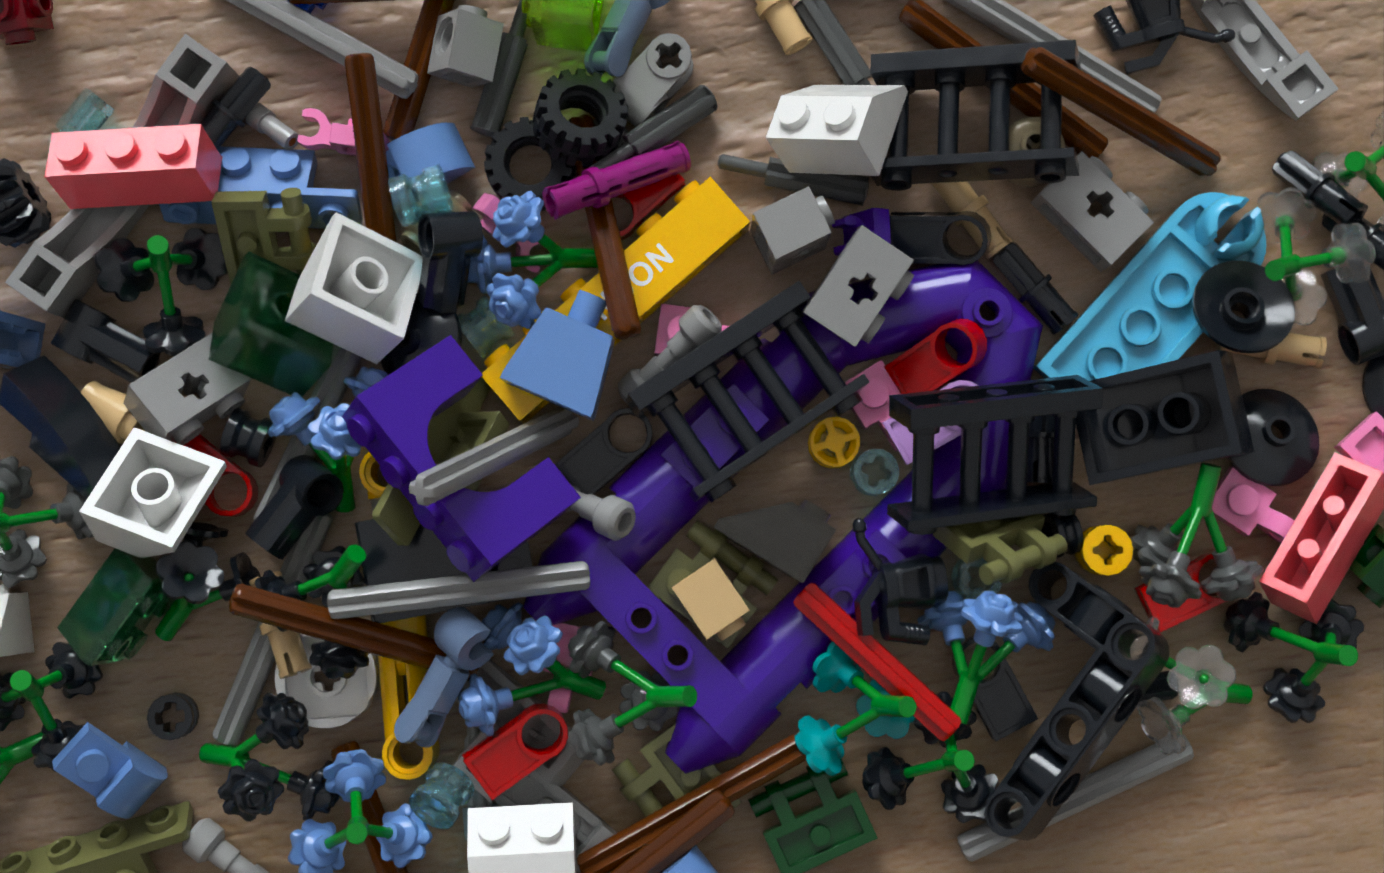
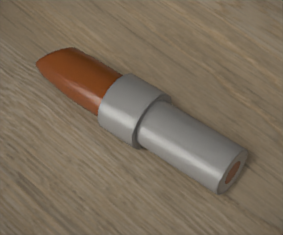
M257 103L244 118L248 125L259 133L266 134L286 150L294 149L299 143L297 141L299 134L277 119L275 113L261 103Z

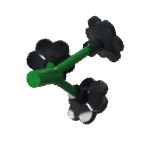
M191 228L185 233L183 241L173 246L172 254H170L166 238L159 235L153 236L147 241L148 251L144 248H136L126 238L114 240L110 248L101 249L95 255V265L100 271L97 276V284L103 292L115 293L120 301L131 302L138 298L140 292L148 291L153 287L155 279L150 268L158 275L164 309L160 311L161 319L158 322L150 323L143 329L146 349L151 353L165 352L170 356H176L206 337L203 330V321L200 318L194 316L183 317L181 310L175 307L169 271L172 265H178L176 271L177 278L184 285L195 284L201 290L215 288L219 277L228 273L219 234H207L201 228Z
M193 522L183 537V542H180L175 552L165 555L158 560L156 573L163 580L162 592L166 597L175 600L155 629V634L163 641L173 640L193 610L222 598L226 602L230 601L236 585L245 584L250 586L249 581L251 579L261 577L257 568L252 566L249 556L245 552H241L230 558V566L234 577L224 581V572L217 566V553L214 549L203 546V542L211 538L227 537L228 529L219 528L208 523Z

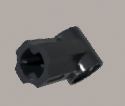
M474 211L422 214L418 223V244L423 256L418 300L423 308L435 310L440 314L456 313L457 308L464 305L471 257H478L482 250L483 231L480 218Z
M1366 257L1321 274V278L1340 320L1337 330L1338 339L1349 361L1354 365H1360L1383 356L1384 299Z
M77 299L72 303L51 341L52 345L90 364L95 362L131 383L155 369L160 362L161 353L149 352L145 346V339L115 324L116 319Z
M298 455L284 465L279 477L281 488L245 532L249 538L278 559L283 560L316 516H325L333 512L343 499L344 488L341 480L314 457L309 455Z

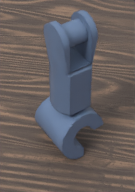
M615 0L601 31L585 53L584 64L587 72L593 75L595 71L603 75L606 71L610 76H622L627 69L633 47L648 20L651 10L664 6L670 0Z
M465 607L449 609L436 623L434 641L446 656H435L414 697L397 718L394 734L397 741L409 744L415 740L420 747L429 748L433 746L438 740L447 714L469 677L468 670L481 667L494 655L493 652L481 643L487 638L491 630Z

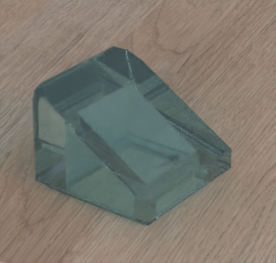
M85 88L58 120L56 127L61 132L99 130L111 116L114 108L91 90Z

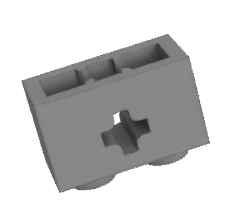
M1081 151L1077 155L1079 176H1066L1064 181L1049 183L1033 199L1031 204L1091 264L1102 272L1111 266L1154 222L1146 215L1149 210L1145 203L1132 192L1127 191L1124 193L1111 180L1113 177L1112 172L1100 159L1094 156L1088 158ZM1097 201L1103 208L1099 211L1098 215L1092 217L1087 210L1091 204Z
M808 186L752 214L750 233L771 275L825 250L832 233L830 225L834 224L835 220L824 197L821 195L815 198Z
M861 225L838 256L802 312L854 347L857 346L861 339L869 343L885 320V317L879 314L885 302L890 296L898 300L912 281L914 274L909 272L908 268L914 260ZM865 276H868L872 279L868 286L874 293L870 300L860 298L857 303L853 302L850 298L854 290L848 286L852 278L862 280Z
M214 332L129 384L123 404L146 432L172 442L176 441L177 444L185 445L204 430L203 423L215 415L224 419L231 415L237 407L240 408L245 403L243 397L251 378ZM182 391L187 395V397L184 398L182 396ZM197 393L200 396L199 400L193 394Z

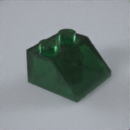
M248 251L243 257L214 321L208 360L289 395L297 392L303 397L331 366L333 343L285 321L300 275Z

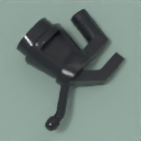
M1126 0L1139 28V31L1126 34L1119 19H1117V15L1111 5L1093 15L1113 52L1157 41L1160 42L1153 55L1124 62L1126 75L1158 67L1178 35L1210 43H1227L1235 39L1236 34L1233 29H1225L1220 33L1213 34L1186 27L1184 20L1181 19L1180 0Z
M855 519L852 526L857 543L874 566L872 576L854 601L858 636L874 635L871 604L875 600L878 607L880 633L885 641L926 646L930 640L929 626L900 622L899 608L927 610L935 606V603H942L947 600L948 579L944 561L939 556L929 557L926 554L920 553L895 563H883L865 537L867 528L864 519Z

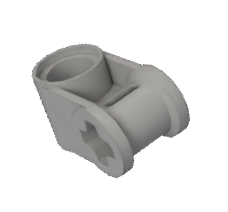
M672 33L657 36L634 62L627 66L625 73L613 80L616 84L614 92L622 91L625 97L623 105L628 106L627 120L635 127L663 110L671 98L691 77L694 65L690 46L684 38ZM678 53L680 66L675 68L669 64L662 69L663 65L660 57L666 54L672 58Z

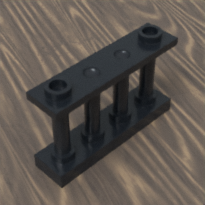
M1076 40L871 54L870 73L876 85H905L908 91L880 175L871 176L875 184L887 190L902 191L911 188L912 184L1034 178L1042 183H1058L1064 181L1066 176H1079V163L1074 147L1061 148L1062 95L1027 76L1021 69L1026 52L1030 48L1037 49L1038 47H1043L1081 70V60ZM1037 83L1041 85L1040 149L1009 151L1010 89L1016 84ZM986 86L990 89L988 152L958 154L960 92L965 87ZM935 89L939 92L937 155L907 156L909 96L915 90Z
M800 281L774 296L627 395L626 402L637 418L647 411L650 412L652 417L659 416L703 481L689 493L694 502L705 495L711 503L737 486L732 477L829 411L833 410L836 416L839 417L863 401L858 392L869 383L866 376L862 374L846 385L801 320L805 316L801 309L804 308L811 297ZM773 327H776L779 333L785 331L829 395L827 399L806 413L803 412L759 348L763 345L759 337ZM731 355H734L737 361L744 360L787 423V426L765 441H762L717 376L721 372L717 365ZM689 383H692L695 389L701 387L745 452L744 455L722 470L718 468L675 405L678 398L674 393Z
M1079 375L889 395V416L908 428L910 433H913L912 501L887 504V514L909 533L928 535L935 533L938 527L1043 513L1056 516H1070L1075 514L1077 509L1096 507L1097 496L1073 482L1076 418L1082 415V411L1102 408L1103 388ZM1051 414L1055 417L1052 483L1027 486L1030 423L1035 421V416ZM1005 420L1009 422L1006 489L980 492L982 429L988 426L989 421ZM957 425L961 428L959 495L933 498L934 434L940 432V427Z

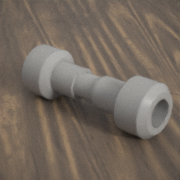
M693 305L679 319L680 330L667 342V347L658 356H654L642 369H631L618 382V391L621 398L626 402L629 392L722 332V325L719 319L706 307Z
M572 485L581 498L567 511L573 510L579 513L580 517L593 522L594 530L598 534L614 541L620 540L630 533L636 518L635 508L631 502L615 495H609L602 499L593 494L582 493L579 488Z
M210 818L199 820L191 829L190 837L182 842V849L185 854L198 863L210 861L224 873L226 871L229 873H269L259 864L254 865L240 854V850L225 840V829Z

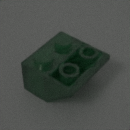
M114 548L57 627L79 658L87 665L107 664L123 661L124 658L129 660L134 657L147 640L148 635L143 631L154 616L162 617L175 601L166 597L162 592L163 580L156 573L158 561L152 557L139 558Z

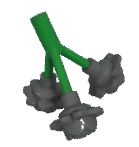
M13 456L0 459V580L8 588L14 587L21 581L37 578L38 570L36 567L43 566L47 561L45 554L41 551L39 536L32 535L27 537L25 531L17 529L8 535L6 532L11 527L52 520L55 524L66 522L74 530L78 539L94 537L79 512L87 499L69 483L67 484V494L62 502L52 504L48 510L13 516L3 513L4 507L18 509L21 506V500L30 498L33 494L32 486L29 483L32 476L31 469L26 466L19 467L18 459Z
M1201 462L1191 505L1174 524L1168 523L1161 531L1155 526L1146 528L1142 525H1138L1134 529L1135 536L1131 538L1132 546L1134 547L1133 557L1141 565L1139 570L1141 581L1148 585L1146 594L1150 595L1152 600L1158 604H1168L1171 608H1178L1188 598L1200 599L1202 592L1199 590L1200 584L1207 593H1216L1224 601L1247 598L1251 595L1252 590L1256 588L1255 578L1264 572L1263 566L1258 565L1257 561L1236 559L1232 547L1225 544L1212 510L1222 470L1221 466ZM1203 517L1216 549L1212 552L1216 567H1214L1210 576L1199 584L1193 581L1186 571L1191 561L1187 555Z
M604 621L598 622L594 627L582 626L578 629L577 635L572 637L568 644L569 656L573 659L569 670L573 673H578V676L581 678H586L591 671L595 672L601 667L608 673L616 671L631 681L620 688L622 697L627 699L619 705V710L622 713L620 716L612 714L605 719H601L589 708L573 713L575 724L569 733L568 740L573 745L579 758L589 761L594 760L599 766L606 762L610 764L615 760L612 752L614 749L613 738L624 732V726L632 722L636 730H643L648 725L651 730L657 732L662 729L666 720L678 714V707H692L697 701V691L693 686H671L658 672H655L652 676L645 670L637 673L622 663L621 656L612 650L614 645L612 641L616 631L613 627H608Z

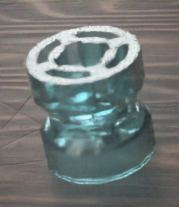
M440 164L423 168L421 174L414 177L402 174L388 178L394 209L403 227L419 223L422 214L454 212L448 183Z

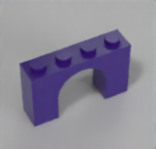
M450 335L357 395L342 415V418L346 422L348 432L353 440L360 446L366 447L379 463L385 480L392 487L399 488L411 503L414 514L420 524L426 529L432 530L446 547L447 555L452 564L458 570L466 572L470 579L475 582L562 516L581 497L552 460L547 457L503 489L479 492L462 488L428 506L417 504L416 496L409 493L410 482L416 480L418 474L437 466L428 446L427 432L430 420L464 398L483 376Z

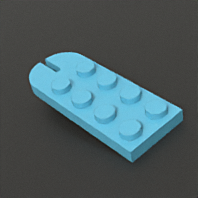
M1208 192L1198 194L1185 201L1166 219L1033 369L1044 378L1079 375L1091 381L1179 360L1203 333L1195 319L1192 308L1194 288L1201 276L1213 266L1227 261H1247L1262 265L1266 254V235L1259 207L1257 206L1246 213L1220 243L1217 244L1214 241L1217 237V231L1235 212L1242 209L1250 199L1242 196Z

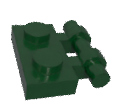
M840 759L842 770L834 776L828 775L825 771L816 773L809 766H806L808 772L782 784L779 783V780L764 786L766 791L748 799L756 818L775 809L781 822L763 831V835L781 873H804L878 838L856 790H850L837 797L834 793L831 783L848 776L842 759ZM816 790L822 804L794 816L789 803Z

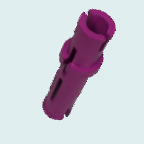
M675 141L667 146L632 157L606 168L598 169L595 166L582 171L579 177L543 189L542 195L546 210L556 220L589 206L598 209L608 205L611 198L656 183L665 178L686 173L691 168L688 149L680 141Z

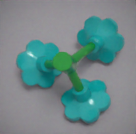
M831 642L827 651L819 655L813 663L812 668L816 674L813 686L819 692L831 690L834 693L842 691L846 686L850 689L858 688L864 693L856 703V709L860 716L843 726L835 724L832 727L824 719L815 720L809 715L804 716L798 721L800 732L795 735V743L797 748L806 755L807 764L814 772L821 773L825 771L828 775L834 776L842 770L840 760L844 756L842 744L847 741L849 734L865 726L869 735L874 737L887 734L893 739L903 738L908 733L909 723L914 722L913 715L916 712L917 706L912 697L890 695L875 680H872L870 683L864 680V673L861 671L862 668L835 643Z

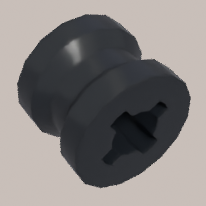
M237 407L230 415L223 430L220 441V454L230 458L237 455L246 457L249 464L261 468L267 461L276 440L275 436L270 437L267 433L273 422L267 417L261 420L254 419L249 411Z

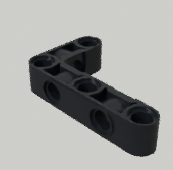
M1056 561L1044 568L1033 570L1029 578L1028 588L1030 594L1038 604L1064 622L1065 627L1096 651L1021 751L1013 767L990 796L985 806V819L990 829L1002 837L1028 841L1036 838L1043 832L1062 804L1074 793L1136 709L1142 696L1162 671L1169 658L1170 648L1168 642L1160 632L1132 613L1133 610L1112 594L1097 584H1092L1077 572ZM1065 577L1067 588L1060 598L1052 600L1051 588L1058 579ZM1147 636L1149 644L1146 654L1140 659L1132 660L1130 647L1133 641L1138 637ZM1082 719L1086 726L1085 735L1079 743L1073 745L1069 739V730L1074 722ZM1019 802L1024 811L1023 819L1016 828H1013L1008 819L1009 811L1015 803Z

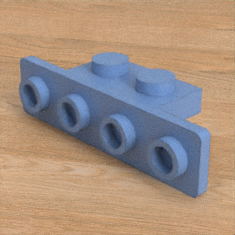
M223 146L218 149L222 156L218 192L267 191L270 208H282L281 192L287 188H298L301 190L303 203L307 204L310 208L312 224L308 228L325 229L336 212L362 225L363 217L356 190L313 188L317 169L315 150ZM212 201L159 204L166 222L216 224Z

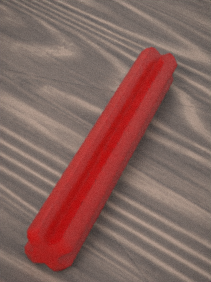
M809 583L795 597L793 601L794 606L887 693L894 696L912 697L917 706L913 717L938 740L945 741L956 732L962 722L960 716L872 635L858 636L856 620L816 583Z

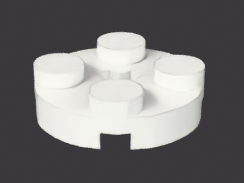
M300 634L309 661V656L312 654L311 645L324 640ZM370 653L368 655L369 665L359 668L351 678L345 679L341 677L339 681L334 682L332 691H326L323 682H315L314 675L315 672L321 671L320 666L311 664L312 669L301 673L300 671L297 675L280 679L276 664L277 694L284 693L286 696L294 697L296 701L304 704L307 710L308 726L315 728L342 726L365 712L372 704L380 680L376 655Z

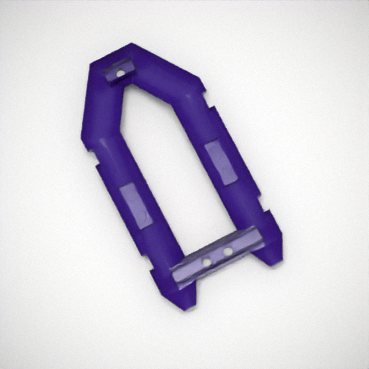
M978 260L966 265L935 264L908 270L914 274L912 281L898 300L890 296L879 311V314L885 317V320L869 343L861 339L857 346L854 347L807 315L801 319L838 374L848 365L909 350L935 332L940 326L954 321L956 318L969 319L983 329L987 338V351L984 359L978 365L968 369L950 381V383L965 380L979 386L1031 380L1043 325ZM872 279L849 283L848 286L854 290L850 300L855 303L860 298L870 300L874 294L868 288ZM815 291L808 293L810 297H812ZM986 304L995 313L994 320L988 321L981 317L979 313L980 305ZM951 328L947 332L945 340L958 352L956 361L967 363L972 355L970 338L964 331ZM785 331L773 342L765 338L761 339L763 345L759 348L803 410L824 388ZM743 359L738 361L720 379L762 441H765L787 425ZM705 394L683 415L720 470L745 454ZM1005 420L989 421L988 426L982 429L980 492L1006 489L1009 422ZM667 430L609 487L615 496L631 502L635 508V523L628 535L614 541L598 534L594 530L593 522L579 516L541 553L537 566L576 561L586 562L590 572V587L587 590L526 597L523 608L535 620L542 616H548L551 619L552 626L599 611L671 686L691 685L696 689L697 701L692 707H680L675 721L676 726L665 750L668 757L687 774L740 757L781 716V713L776 708L777 705L799 683L806 689L813 684L814 677L816 676L812 668L813 663L819 655L827 651L832 641L794 606L793 601L803 588L811 582L816 583L856 620L854 601L872 576L874 566L857 543L855 532L852 529L719 661L635 575L710 501L705 495L694 502L689 495L692 489L703 481ZM961 435L934 450L933 498L959 495ZM912 471L863 518L867 528L865 537L883 563H895L920 553L926 554L929 557L940 556L947 549L944 544L933 536V533L928 535L909 533L887 514V504L912 501ZM875 600L871 604L873 622L879 617ZM638 608H645L651 614V622L645 628H637L631 621L632 613ZM674 645H681L687 651V659L681 665H673L668 660V651Z

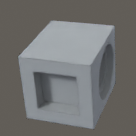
M459 5L458 9L439 15L427 74L470 88L493 82L504 23L487 18V11L470 5Z

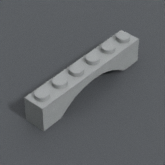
M184 34L155 74L148 97L132 128L200 124L215 106L211 101L214 98L219 101L238 79L239 75L226 61L187 34ZM149 205L70 210L50 230L34 241L5 283L46 312L65 318L74 300L81 301L97 279L100 272L94 261L97 252L104 248H110L111 243L116 239L126 238Z

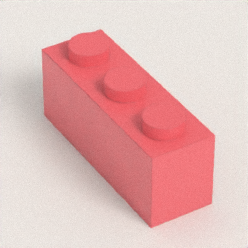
M202 124L52 133L44 177L70 209L212 201L215 193L218 192L222 156Z
M1336 452L1334 453L1259 580L1271 604L1317 625L1384 510V473Z

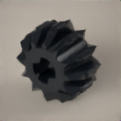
M3 158L0 160V243L16 248L23 243L28 244L39 238L41 233L48 230L49 223L51 222V213L47 209V201L42 197L39 187L31 180L30 174L24 172L20 164Z

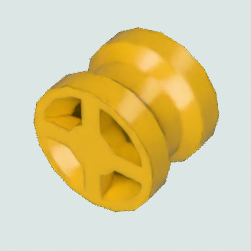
M837 416L828 417L818 422L810 432L807 442L808 451L812 459L820 466L829 469L841 468L851 462L858 454L861 444L859 432L855 425L847 419Z
M1097 525L1083 531V546L1081 551L1075 554L1077 562L1085 571L1090 574L1110 576L1119 574L1127 568L1132 560L1133 546L1127 533L1119 527Z

